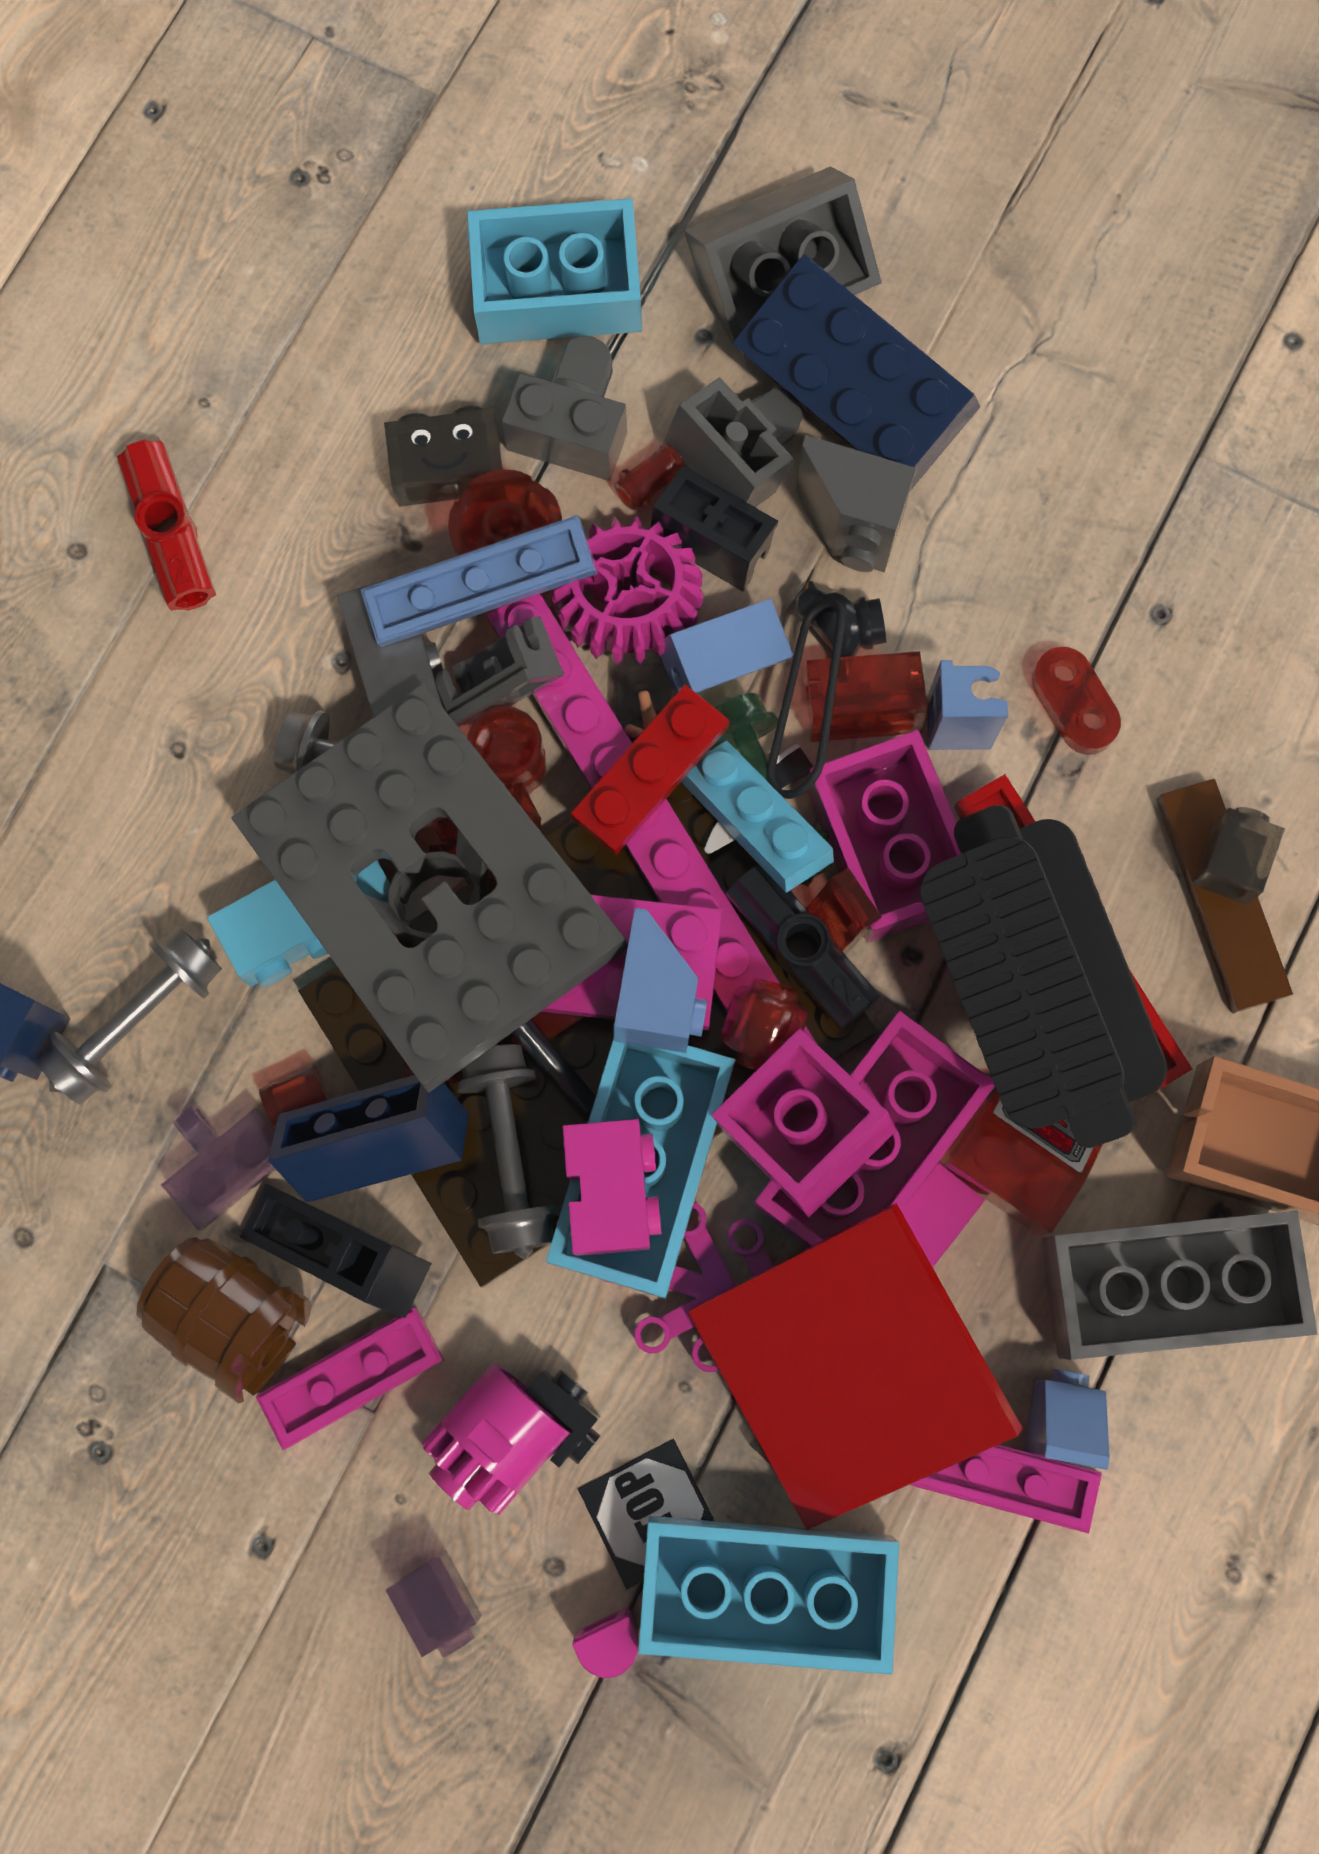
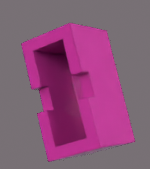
M639 1119L563 1126L567 1178L569 1177L570 1181L580 1180L581 1201L569 1202L573 1254L575 1256L651 1250L650 1235L662 1234L658 1196L646 1197L644 1172L656 1171L653 1133L641 1134Z

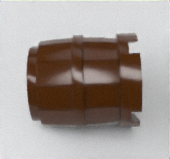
M194 1237L188 1238L177 1245L153 1272L137 1303L136 1315L142 1320V1328L156 1342L171 1352V1355L184 1366H191L201 1374L214 1380L215 1386L221 1392L239 1404L244 1402L243 1389L254 1396L269 1382L288 1358L296 1345V1342L288 1338L295 1321L304 1327L306 1326L312 1304L308 1298L292 1287H281L275 1280L261 1271L257 1264L247 1256L241 1257L211 1239L205 1238L200 1240Z

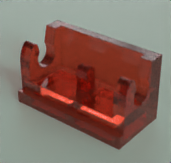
M920 651L840 657L828 741L905 735L919 730L920 734L923 733L928 703ZM831 658L807 660L806 662L808 684L806 686V700L811 742H819Z

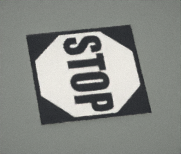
M674 1438L578 1489L626 1590L644 1581L649 1516L715 1521Z

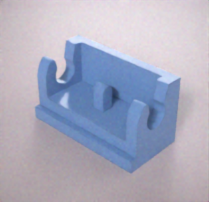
M770 598L670 634L665 638L664 642L666 645L664 653L661 655V660L676 694L685 684L698 694L720 684L787 661L794 655Z
M953 660L940 661L927 695L929 750H991L1008 718V703L1006 700L992 697L985 700L978 699L973 695L971 686L977 681H986L988 683L997 681L1000 677L999 671L989 666H953Z

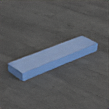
M576 515L361 589V593L376 642L379 646L385 647L598 573L581 519Z

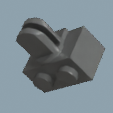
M579 336L570 339L562 351L552 382L519 372L502 419L507 451L611 481L627 436V417L625 403L604 398L613 368L610 350L601 340L592 336Z
M719 377L679 404L664 441L690 470L750 505L757 507L776 493L794 460L783 446L793 440L795 433L799 429L803 418L802 410L792 395L778 388L765 391L752 401L747 398L742 402Z

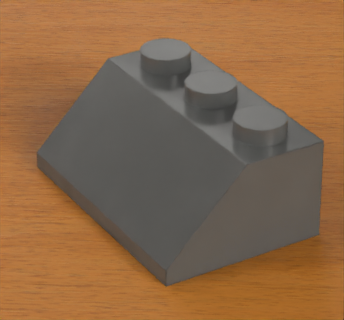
M831 166L684 230L700 283L731 343L735 341L803 254L811 258L854 295L882 283L855 179Z

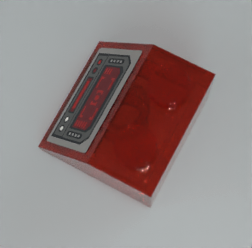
M995 1088L943 1166L987 1201L1038 1236L1053 1232L1086 1182L1102 1145L1093 1148L1081 1146L1075 1140L1067 1119L1038 1129H1030L1018 1125L1009 1118Z

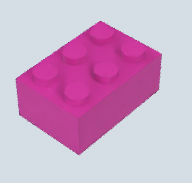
M916 730L825 763L821 775L815 784L807 790L825 839L833 848L834 862L867 944L930 921L921 898L922 881L926 873L933 866L961 854L954 837L955 818L920 732ZM814 767L809 769L808 777L813 771Z

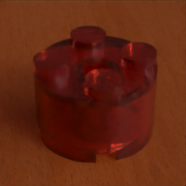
M496 470L478 476L467 485L468 489L458 501L455 500L450 510L448 529L455 557L506 540L503 536L505 534L514 533L513 537L561 521L562 514L555 495L547 487L545 489L542 485L532 480L530 475L516 470Z

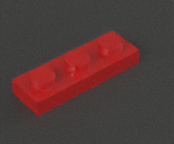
M685 684L570 813L571 819L616 856L729 728L730 720Z

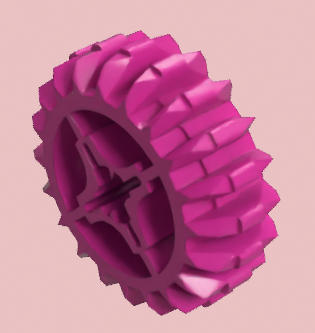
M614 516L610 523V529L606 531L601 530L592 523L589 529V540L587 539L598 574L553 589L552 605L556 614H558L560 627L563 629V632L572 633V641L576 644L577 648L590 643V651L595 659L600 657L606 650L612 651V659L617 665L624 658V654L634 653V658L640 665L645 659V651L651 649L661 657L665 650V638L670 634L695 626L697 611L703 605V591L700 589L703 575L700 567L695 566V555L692 552V548L682 549V540L678 532L664 537V529L659 521L649 530L642 529V522L638 516L631 523V527H621V524ZM653 569L663 576L671 586L672 591L660 587V581L649 576L650 570ZM584 590L595 593V599L605 604L603 613L595 609L583 595Z

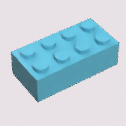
M613 1039L588 1123L639 1119L641 1134L653 1133L656 1171L644 1172L646 1197L658 1196L662 1234L650 1235L651 1250L575 1256L572 1251L569 1202L581 1201L580 1180L570 1181L546 1259L547 1263L666 1299L717 1126L716 1121L711 1115L724 1102L735 1059L692 1046H687V1052L682 1053L615 1042Z
M649 1516L638 1654L893 1675L899 1542L892 1535L821 1529L806 1530V1528Z

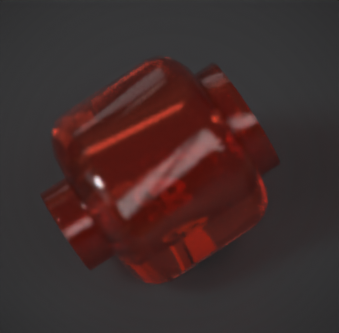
M753 978L751 986H740L735 989L721 1028V1038L728 1047L736 1050L734 1057L736 1063L758 1070L799 1029L804 1032L808 1011L798 1001L800 994L798 991L760 978Z

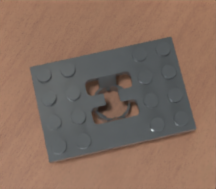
M424 683L231 817L428 1093L628 948L626 939ZM438 817L447 818L458 830L456 855L444 851L424 853L415 842L416 833ZM382 858L389 859L398 871L389 888L388 903L365 895L356 883L357 876L362 870ZM490 872L497 881V886L493 892L486 895L488 874ZM442 875L465 878L467 884L474 885L469 905L463 904L446 881L421 898L437 921L435 933H424L411 929V922L405 920V906L403 904H407L411 893L422 882ZM398 939L410 942L415 947H404Z

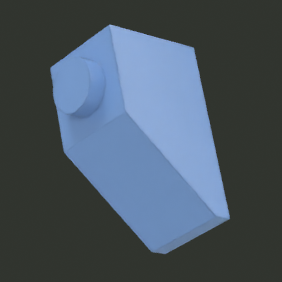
M634 909L614 1023V1041L686 1053L689 1035L702 1037L707 1000L695 998L698 977L646 909Z
M1053 1369L1052 1381L1035 1378L1024 1451L1044 1458L1108 1470L1110 1454L1106 1391L1088 1388L1089 1375Z

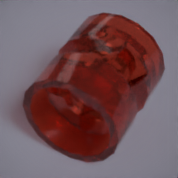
M499 706L480 715L473 722L467 739L515 799L530 795L541 785L547 771V756L537 723L528 713L515 707Z

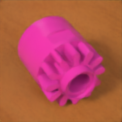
M495 1361L430 1432L422 1444L424 1445L423 1449L436 1459L434 1461L436 1465L430 1470L429 1475L446 1494L467 1510H470L476 1502L480 1501L491 1513L495 1512L500 1515L570 1435L571 1431L561 1420L527 1393L526 1390L528 1388L520 1380Z

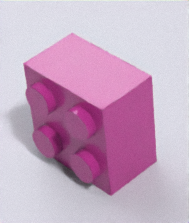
M801 1029L791 1036L711 1115L722 1131L808 1217L896 1132L888 1111Z

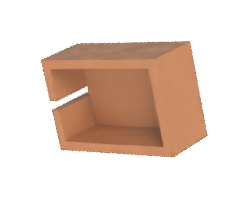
M1216 1056L1198 1064L1183 1113L1184 1116L1194 1118V1121L1180 1126L1166 1177L1275 1212L1298 1210L1300 1220L1319 1225V1089Z

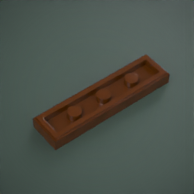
M1215 778L1161 794L1156 800L1232 1013L1241 1012L1293 995Z

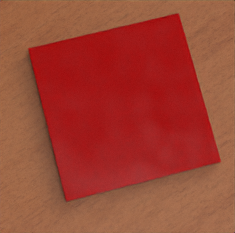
M897 1203L695 1305L688 1311L806 1530L1013 1439L1023 1429Z

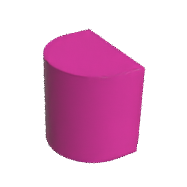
M625 1607L576 1631L572 1646L581 1665L589 1673L601 1678H613L626 1672L635 1661L640 1634L631 1608L627 1610Z

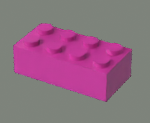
M901 1011L897 1013L850 1075L888 1111L896 1132L810 1217L772 1180L752 1205L806 1248L895 1203L898 1204L902 1211L995 1087L991 1078Z

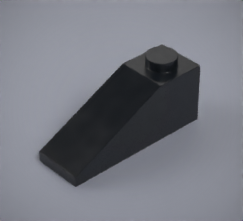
M269 1184L265 1185L240 1235V1238L347 1294L403 1318H406L432 1264Z

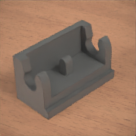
M530 617L522 622L523 625L520 627L514 625L506 631L504 637L467 660L453 665L455 679L461 688V693L453 686L452 677L447 669L436 674V686L444 707L457 726L485 722L564 675L541 617Z

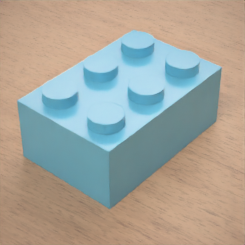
M633 198L467 211L473 308L480 344L642 332Z

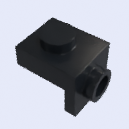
M560 1369L555 1377H553L547 1371H542L526 1392L572 1430V1433L552 1456L550 1461L559 1468L568 1457L576 1464H579L601 1436L592 1428L600 1416L582 1402L588 1394L587 1390L567 1373Z

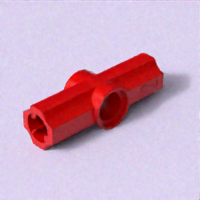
M144 439L126 445V449L117 458L135 509V523L145 538L167 606L171 611H190L207 605V602L216 596V592L197 539V527L189 516L165 444L162 441L154 442ZM172 518L177 519L172 529L166 532H156L161 522Z

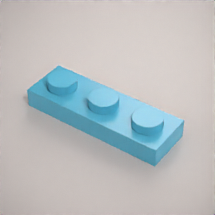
M728 741L707 752L682 780L683 785L786 893L834 862L833 848Z

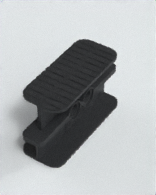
M993 805L960 819L954 827V837L961 854L933 866L926 873L922 881L920 893L926 914L929 917L932 929L937 937L947 967L952 975L955 987L1006 1113L1015 1123L1030 1129L1043 1128L1067 1119L1075 1140L1086 1148H1093L1125 1137L1132 1132L1136 1124L1130 1102L1147 1097L1162 1086L1167 1075V1063L1076 836L1067 825L1053 819L1039 820L1019 828L1012 811L1003 805Z

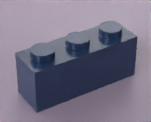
M412 1075L279 1114L268 1162L306 1202H311L461 1161L469 1113L444 1082L428 1093L416 1075Z

